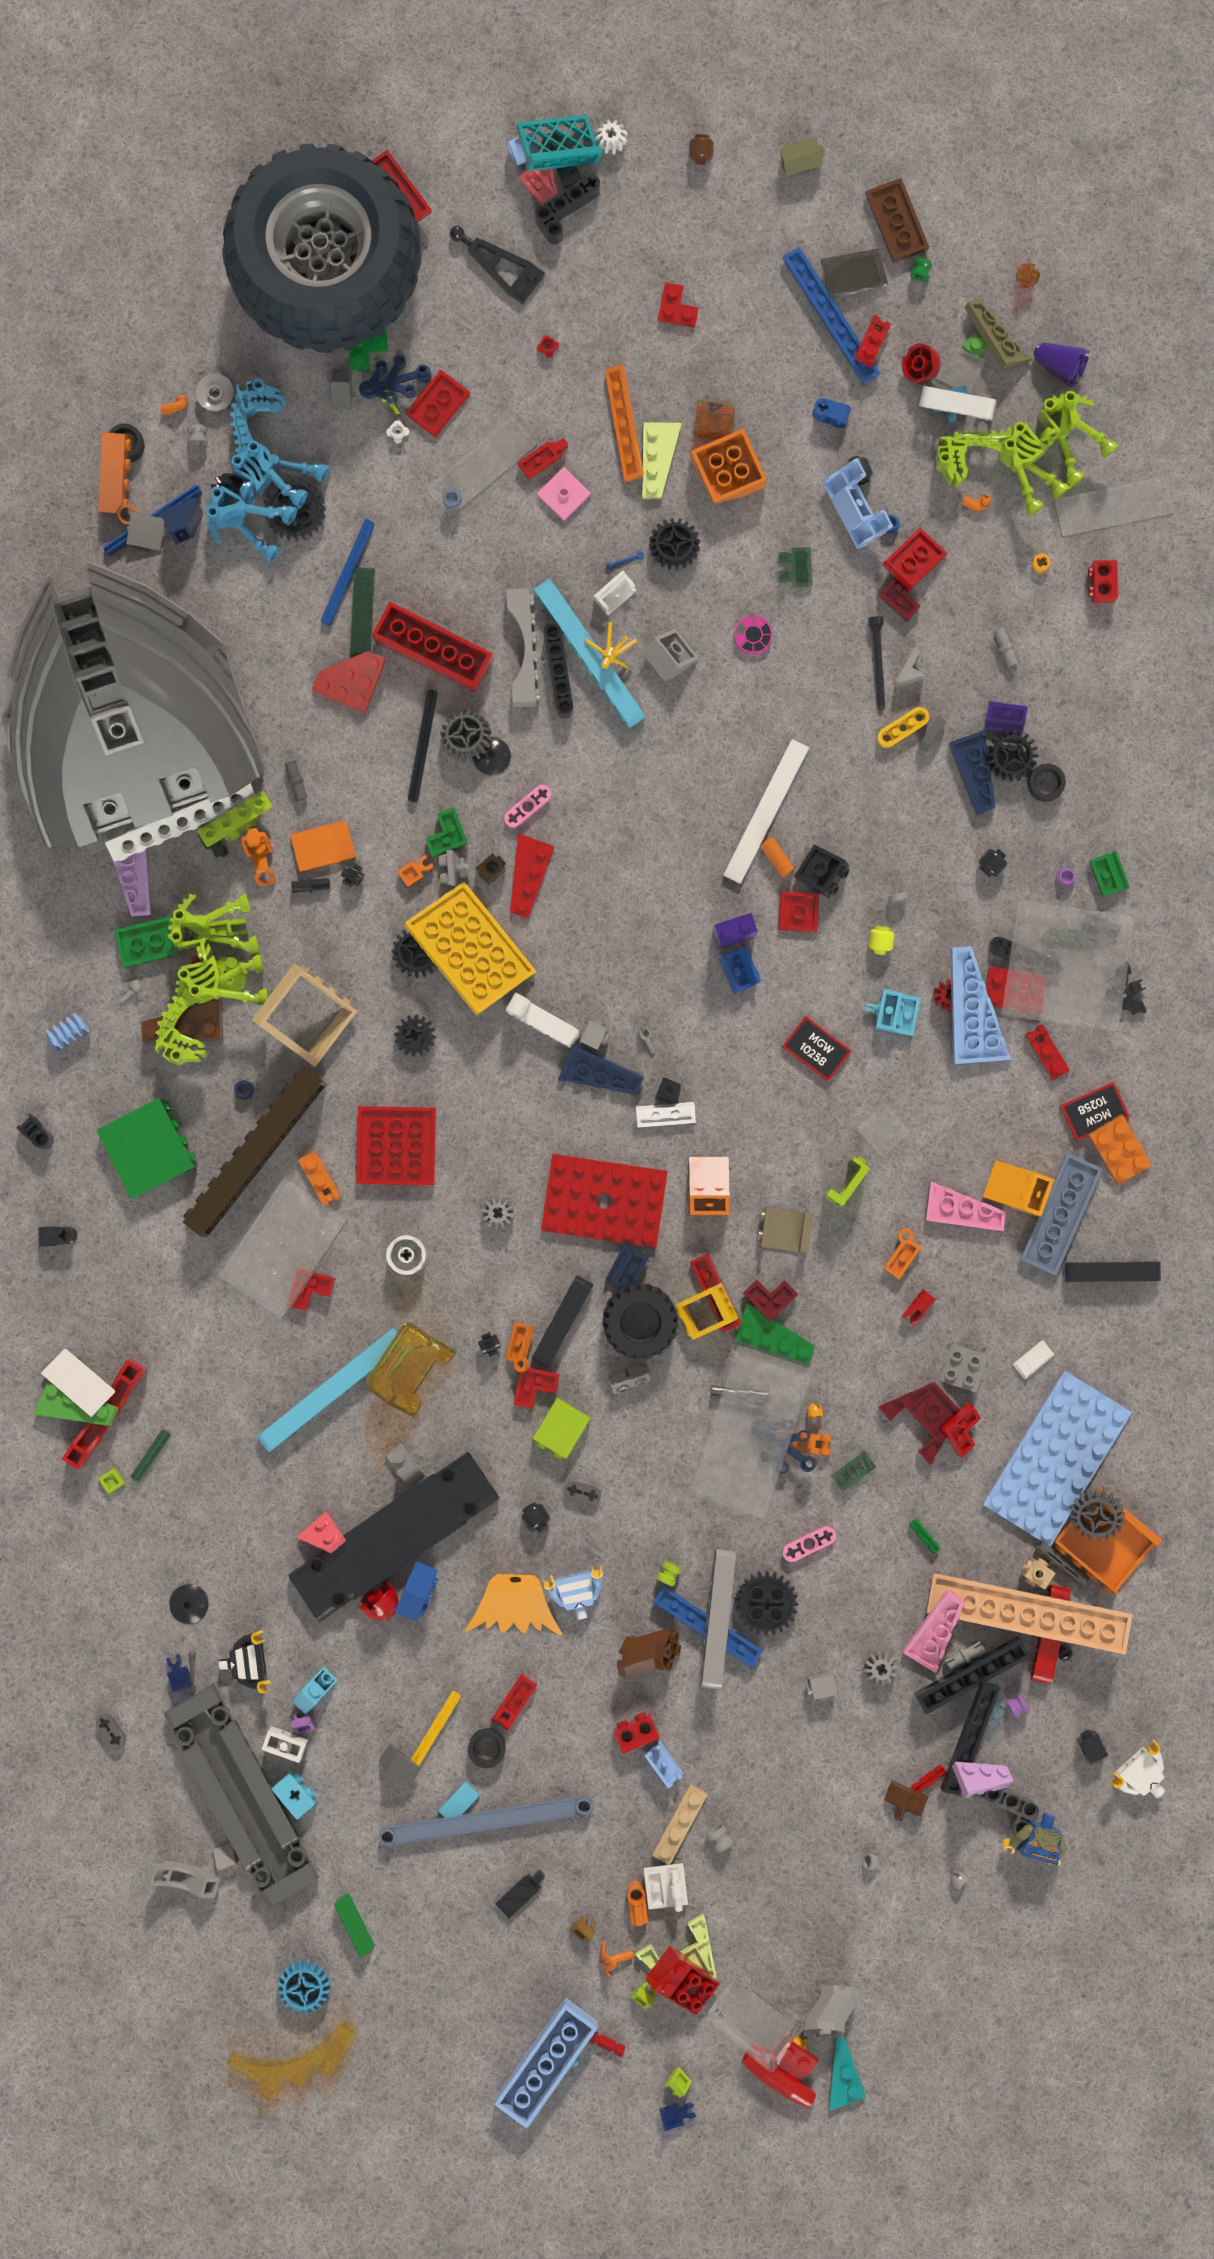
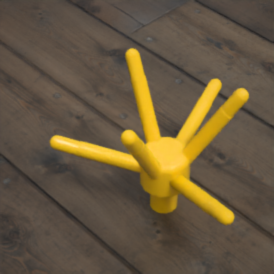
M612 622L608 623L607 646L605 650L588 639L584 640L603 654L601 666L605 669L613 662L627 669V665L616 659V656L637 642V639H634L620 648L628 639L625 636L612 648Z

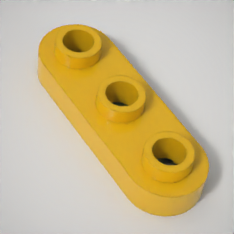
M917 707L880 730L877 736L878 744L883 748H891L928 723V711L925 708ZM920 715L922 721H917L915 717ZM902 725L906 727L904 732L899 729ZM889 736L890 741H884L883 737Z

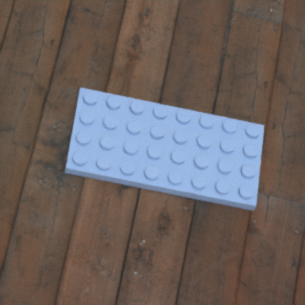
M1063 1371L984 1500L983 1505L1051 1547L1072 1512L1071 1505L1075 1504L1074 1499L1076 1497L1080 1498V1493L1085 1491L1132 1412L1070 1373Z

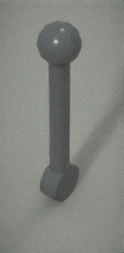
M191 1650L188 1653L190 1657V1685L188 1690L189 1692H194L196 1690L194 1685V1657L196 1652Z

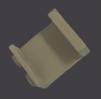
M766 1207L765 1211H761L760 1223H763L762 1231H758L757 1242H761L760 1247L808 1253L813 1214Z

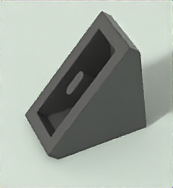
M389 1744L379 1759L386 1773L407 1784L412 1782L421 1768L392 1744Z

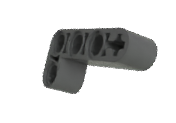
M1009 1788L997 1790L994 1796H988V1791L981 1795L973 1794L1014 1813L1010 1827L1015 1835L1019 1832L1016 1831L1018 1824L1024 1823L1028 1825L1031 1820L1036 1821L1039 1815V1808L1032 1799ZM1008 1797H1015V1801L1013 1804H1006V1799ZM1027 1805H1033V1810L1030 1813L1024 1812V1808Z

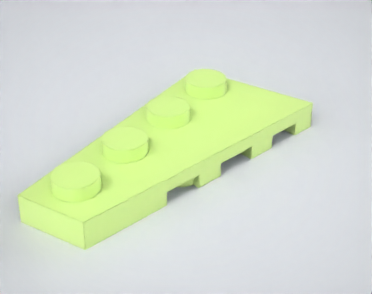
M644 422L642 499H662L682 423Z

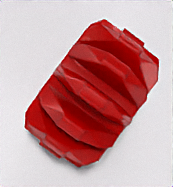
M947 979L946 985L940 981L938 983L939 987L934 988V991L939 994H934L932 998H939L935 1005L943 1004L941 1006L942 1011L947 1006L948 1012H952V1000L945 997L947 995L946 991L948 993L951 992V981Z

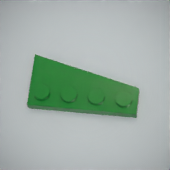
M746 1303L741 1318L742 1324L739 1325L735 1336L736 1341L810 1364L815 1348L813 1344L777 1321L772 1320L769 1322L756 1308Z

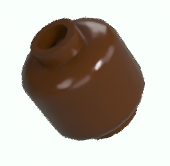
M694 135V138L689 142V158L694 160L696 165H706V161H710L713 158L714 142L709 138V135Z

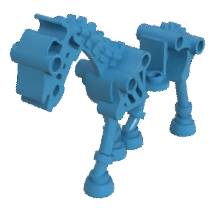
M255 379L246 382L247 388L245 391H241L240 386L237 385L236 403L231 405L234 412L230 413V416L234 419L230 425L236 429L233 435L238 437L235 440V444L239 446L235 448L237 455L232 457V464L234 466L232 470L236 477L245 481L240 488L241 497L223 486L221 488L214 487L211 491L212 495L209 496L212 502L206 505L208 509L205 515L209 517L206 520V524L210 525L207 529L209 532L212 531L210 536L215 538V544H222L217 529L235 528L240 530L254 545V549L261 551L267 562L271 564L277 557L280 547L273 544L264 545L265 542L262 539H258L246 527V514L249 512L268 516L269 518L279 515L285 524L290 525L296 517L298 509L306 501L308 492L300 489L298 491L296 489L292 490V487L289 484L286 485L277 475L275 469L285 468L300 471L305 475L312 473L314 478L319 483H322L330 471V466L325 464L308 465L306 462L299 464L280 460L277 455H271L265 446L252 439L247 425V416H254L256 412L270 411L271 413H279L283 410L282 406L286 407L284 397L279 389L264 384L261 379ZM252 470H254L256 474L259 476V478L261 479L260 481L256 479L255 474ZM271 481H273L281 490V494L285 497L288 496L295 507L284 505L278 508L273 506L263 508L253 506V504L256 502L257 492L261 496ZM226 498H229L236 503L227 506L228 502Z

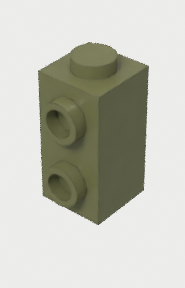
M817 138L780 149L781 163L786 177L823 165L822 157L825 156L822 144H818Z

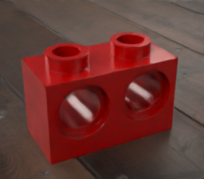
M1094 560L1091 567H1088V579H1091V586L1088 587V597H1091L1092 603H1115L1118 599L1117 560ZM1098 570H1104L1106 572V576L1100 575L1098 573ZM1098 589H1105L1107 594L1102 595Z
M642 1712L634 1716L635 1719L630 1722L623 1720L616 1724L617 1727L614 1728V1734L623 1754L660 1738L650 1713ZM642 1723H648L651 1726L647 1732L641 1731L639 1727ZM624 1731H630L632 1737L629 1740H625L621 1737V1734Z

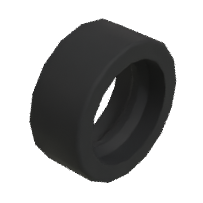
M123 423L116 425L109 431V433L132 434L136 438L137 445L133 451L128 453V459L131 462H135L141 457L144 452L145 443L136 427Z
M1050 763L1041 764L1036 767L1029 775L1027 781L1028 791L1031 796L1042 802H1050L1058 798L1066 785L1063 771L1058 766ZM1042 772H1050L1057 778V788L1050 794L1041 793L1036 788V777Z
M483 1728L475 1732L468 1745L470 1759L481 1768H492L498 1765L504 1758L506 1750L505 1739L501 1733L491 1728ZM486 1736L495 1739L499 1747L497 1755L489 1760L480 1758L475 1750L477 1741Z

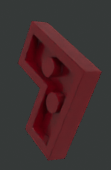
M894 578L879 594V598L908 622L918 611L920 605L907 594L909 590L897 578Z
M756 1280L743 1292V1295L771 1322L798 1296V1293L785 1280L772 1293Z

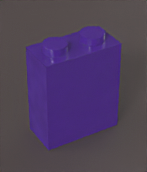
M752 913L715 924L712 932L719 950L755 938L758 930Z

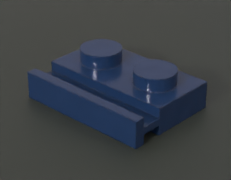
M624 1244L605 1279L621 1288L625 1285H633L636 1283L649 1257Z

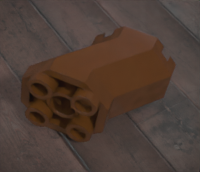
M663 1629L640 1637L627 1636L619 1651V1654L622 1655V1660L617 1661L619 1676L632 1677L655 1669L671 1671L676 1656H679L681 1652L679 1632L674 1629Z

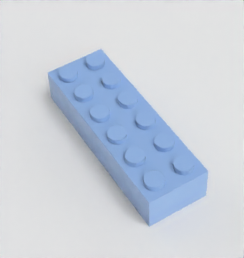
M565 1997L495 2096L494 2105L527 2129L598 2029V2021Z

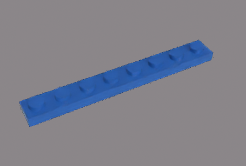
M800 247L783 256L784 263L862 385L864 386L877 378L880 372L874 363L871 367H868L854 359L861 342Z

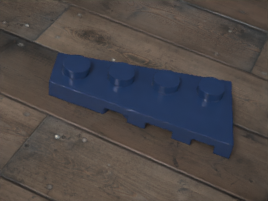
M574 1044L558 1080L636 1095L645 1076Z

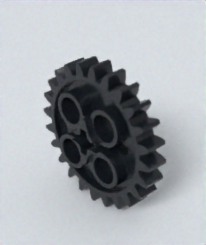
M292 478L291 483L284 479V483L286 485L289 484L292 490L296 489L298 491L300 489L308 492V501L297 511V525L294 526V520L290 525L281 522L282 517L279 515L274 516V518L265 516V520L270 521L268 523L269 528L274 527V534L279 532L280 538H283L286 534L288 541H290L292 536H294L295 541H298L299 536L305 540V534L312 537L311 531L318 532L317 525L323 526L320 519L326 518L323 513L326 511V507L322 505L325 503V500L320 498L322 494L320 491L316 492L317 488L315 485L310 488L311 484L309 481L304 485L302 478H300L298 483L295 482L294 478ZM272 487L273 495L267 494L270 501H264L267 508L268 506L278 508L284 505L294 507L291 500L285 504L280 503L283 498L289 497L283 496L279 487L278 489ZM302 516H309L307 521H300Z
M768 1570L765 1571V1576H762L760 1571H758V1577L756 1578L753 1574H750L751 1580L744 1579L746 1585H739L742 1592L735 1593L740 1598L734 1601L735 1604L740 1605L735 1611L742 1612L738 1619L745 1618L743 1626L750 1624L749 1631L756 1628L757 1635L760 1634L761 1630H764L765 1636H767L769 1630L775 1635V1629L777 1628L780 1632H783L782 1626L789 1627L787 1621H794L791 1614L798 1613L793 1608L799 1605L798 1602L793 1601L798 1595L791 1594L795 1590L794 1586L788 1588L790 1580L783 1582V1575L776 1578L777 1573L775 1571L772 1576H769ZM754 1588L762 1590L760 1597L755 1598L752 1596L751 1593ZM776 1588L782 1590L779 1598L771 1596V1592ZM765 1598H768L769 1602H784V1605L768 1604V1608H765L763 1604H749V1601L765 1602ZM754 1608L762 1610L759 1617L751 1616V1611ZM775 1608L781 1610V1615L778 1618L771 1616V1611Z

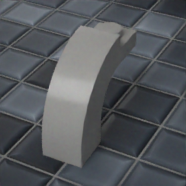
M161 1861L160 1863H150L145 1884L148 1886L177 1887L189 1891L199 1898H215L220 1878L204 1869L179 1862Z

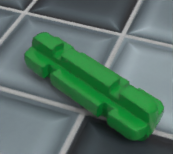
M917 1519L912 1520L909 1523V1527L916 1531L915 1534L925 1546H928L927 1548L932 1554L936 1553L940 1549L938 1543L933 1541V1537L921 1526L922 1524Z

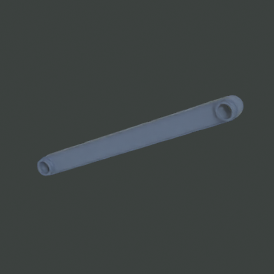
M581 1795L452 1817L390 1825L381 1829L379 1840L383 1845L391 1846L582 1816L592 1811L593 1801L589 1796ZM587 1801L590 1806L588 1809L583 1810L579 1807V1803ZM390 1832L393 1835V1839H384L383 1833Z

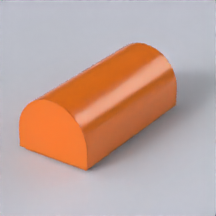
M773 837L760 845L782 878L794 871L793 865Z

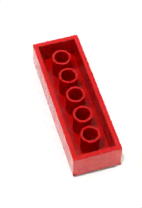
M390 601L372 633L374 642L475 693L494 660L493 653Z

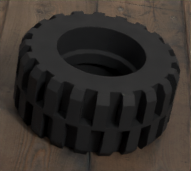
M640 1282L629 1286L625 1285L619 1291L614 1292V1295L607 1301L603 1312L604 1333L609 1344L614 1347V1350L622 1353L627 1358L632 1357L635 1360H641V1358L651 1359L654 1355L662 1354L665 1348L668 1349L671 1341L675 1339L676 1329L678 1328L677 1311L670 1297L657 1286L654 1287L648 1283L640 1284ZM635 1303L648 1304L658 1314L659 1323L656 1331L645 1339L630 1337L622 1327L623 1313L629 1306Z

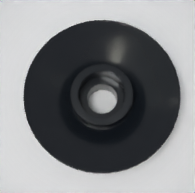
M492 737V741H489L490 748H484L486 753H479L480 759H477L476 756L473 757L476 768L487 775L500 774L508 767L511 760V752L508 745L503 740ZM494 752L495 756L493 758L488 757V753Z
M185 1584L178 1587L172 1593L169 1607L176 1620L185 1624H193L200 1621L206 1615L209 1601L202 1588L193 1584ZM186 1601L191 1603L190 1608L185 1607Z

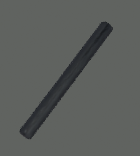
M432 689L427 690L408 793V801L418 802L438 695L437 691Z

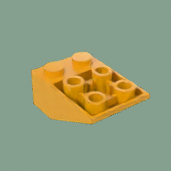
M995 1160L982 1197L1027 1214L1041 1217L1055 1179Z

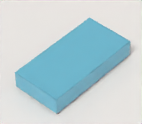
M465 1781L438 1812L444 1817L462 1815L480 1794Z

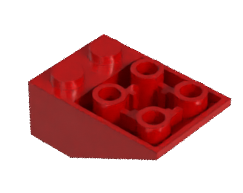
M671 1946L667 1948L646 1976V1980L655 1992L697 2016L720 1985V1982Z

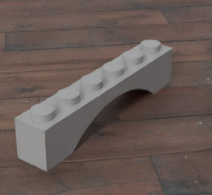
M529 588L506 589L508 614L518 625L525 644L523 664L518 676L512 683L513 707L536 706V700H540L539 689H535V682L539 681L538 670H534V663L538 662L537 651H533V644H536V632H532V625H535V613H531V606H534V594H530Z

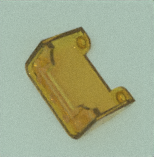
M407 1322L401 1326L368 1376L366 1387L386 1404L415 1417L421 1407V1399L415 1394L436 1361L443 1365L448 1364L457 1351L413 1323Z

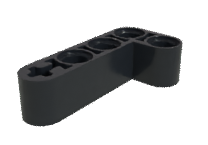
M587 175L536 208V224L549 243L558 244L562 241L563 229L560 220L599 196L600 180L596 175ZM578 195L580 198L573 199L572 196ZM562 205L564 208L557 209L556 206ZM546 215L548 218L541 219L540 216ZM551 231H558V232H559V233L556 234V235L550 234Z

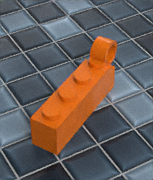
M102 432L98 512L116 513L120 522L129 525L130 521H126L123 518V511L126 508H130L134 513H139L134 506L129 505V500L126 499L127 491L130 489V480L127 479V474L131 469V460L128 459V453L132 449V441L129 439V435Z

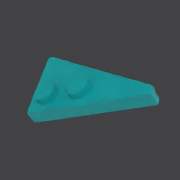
M836 2037L830 2087V2111L866 2098L845 2037Z

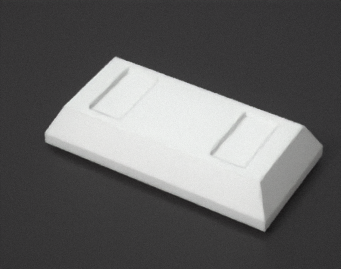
M1042 1340L1012 1365L1025 1380L1054 1357L1055 1354Z

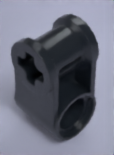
M30 1113L28 1115L29 1118L16 1128L34 1146L41 1149H49L54 1143L53 1136ZM45 1135L46 1142L41 1145L39 1139Z
M38 1227L39 1247L71 1244L78 1237V1233L73 1227ZM69 1233L70 1237H63V1234Z

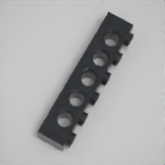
M1016 1636L972 1660L971 1663L963 1665L914 1692V1695L927 1715L978 1687L980 1681L987 1682L1029 1659L1030 1655L1022 1640Z

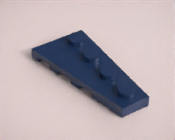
M986 729L949 743L976 815L995 808L990 765L986 764L989 761V757L985 756L986 753H989Z

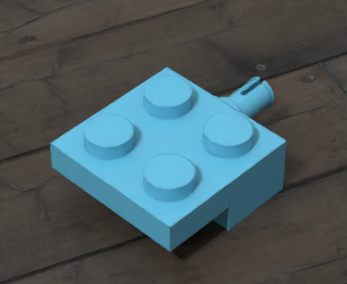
M883 989L879 1003L877 1005L866 1003L864 1011L876 1013L874 1029L913 1036L921 998Z

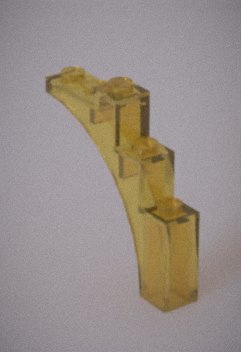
M341 2019L334 2030L319 2045L296 2057L283 2060H259L232 2051L226 2064L229 2065L232 2071L245 2074L250 2081L259 2082L260 2085L257 2091L260 2092V2095L265 2099L275 2101L286 2079L289 2080L292 2086L304 2089L315 2068L324 2076L330 2075L334 2077L359 2028Z

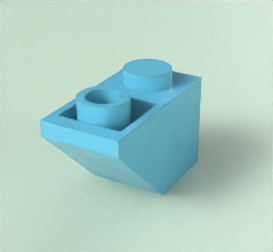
M323 1667L291 1701L306 1714L338 1679Z

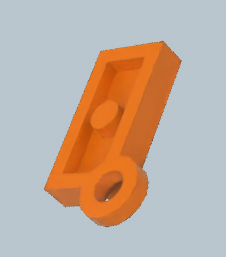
M905 1228L898 1233V1240L901 1243L883 1267L884 1270L898 1280L922 1248L912 1241L913 1232ZM903 1233L909 1234L908 1240L902 1238Z
M515 1322L505 1360L514 1362L516 1371L524 1372L529 1366L526 1357L534 1326ZM523 1361V1366L520 1368L519 1363Z

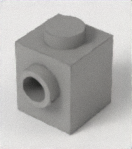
M594 1020V1022L589 1021L580 1044L598 1051L600 1045H605L609 1034L606 1033L607 1028H605V1024L598 1020Z
M832 1672L808 1677L809 1683H806L808 1695H812L814 1700L818 1699V1702L829 1700L830 1696L837 1695Z

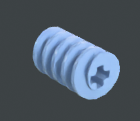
M73 1013V1020L66 1017L67 1024L60 1021V1028L53 1025V1032H50L48 1029L46 1030V1037L56 1052H58L57 1046L61 1049L64 1048V1042L68 1045L71 1044L70 1037L76 1041L78 1039L77 1034L84 1036V1030L90 1032L81 1016Z

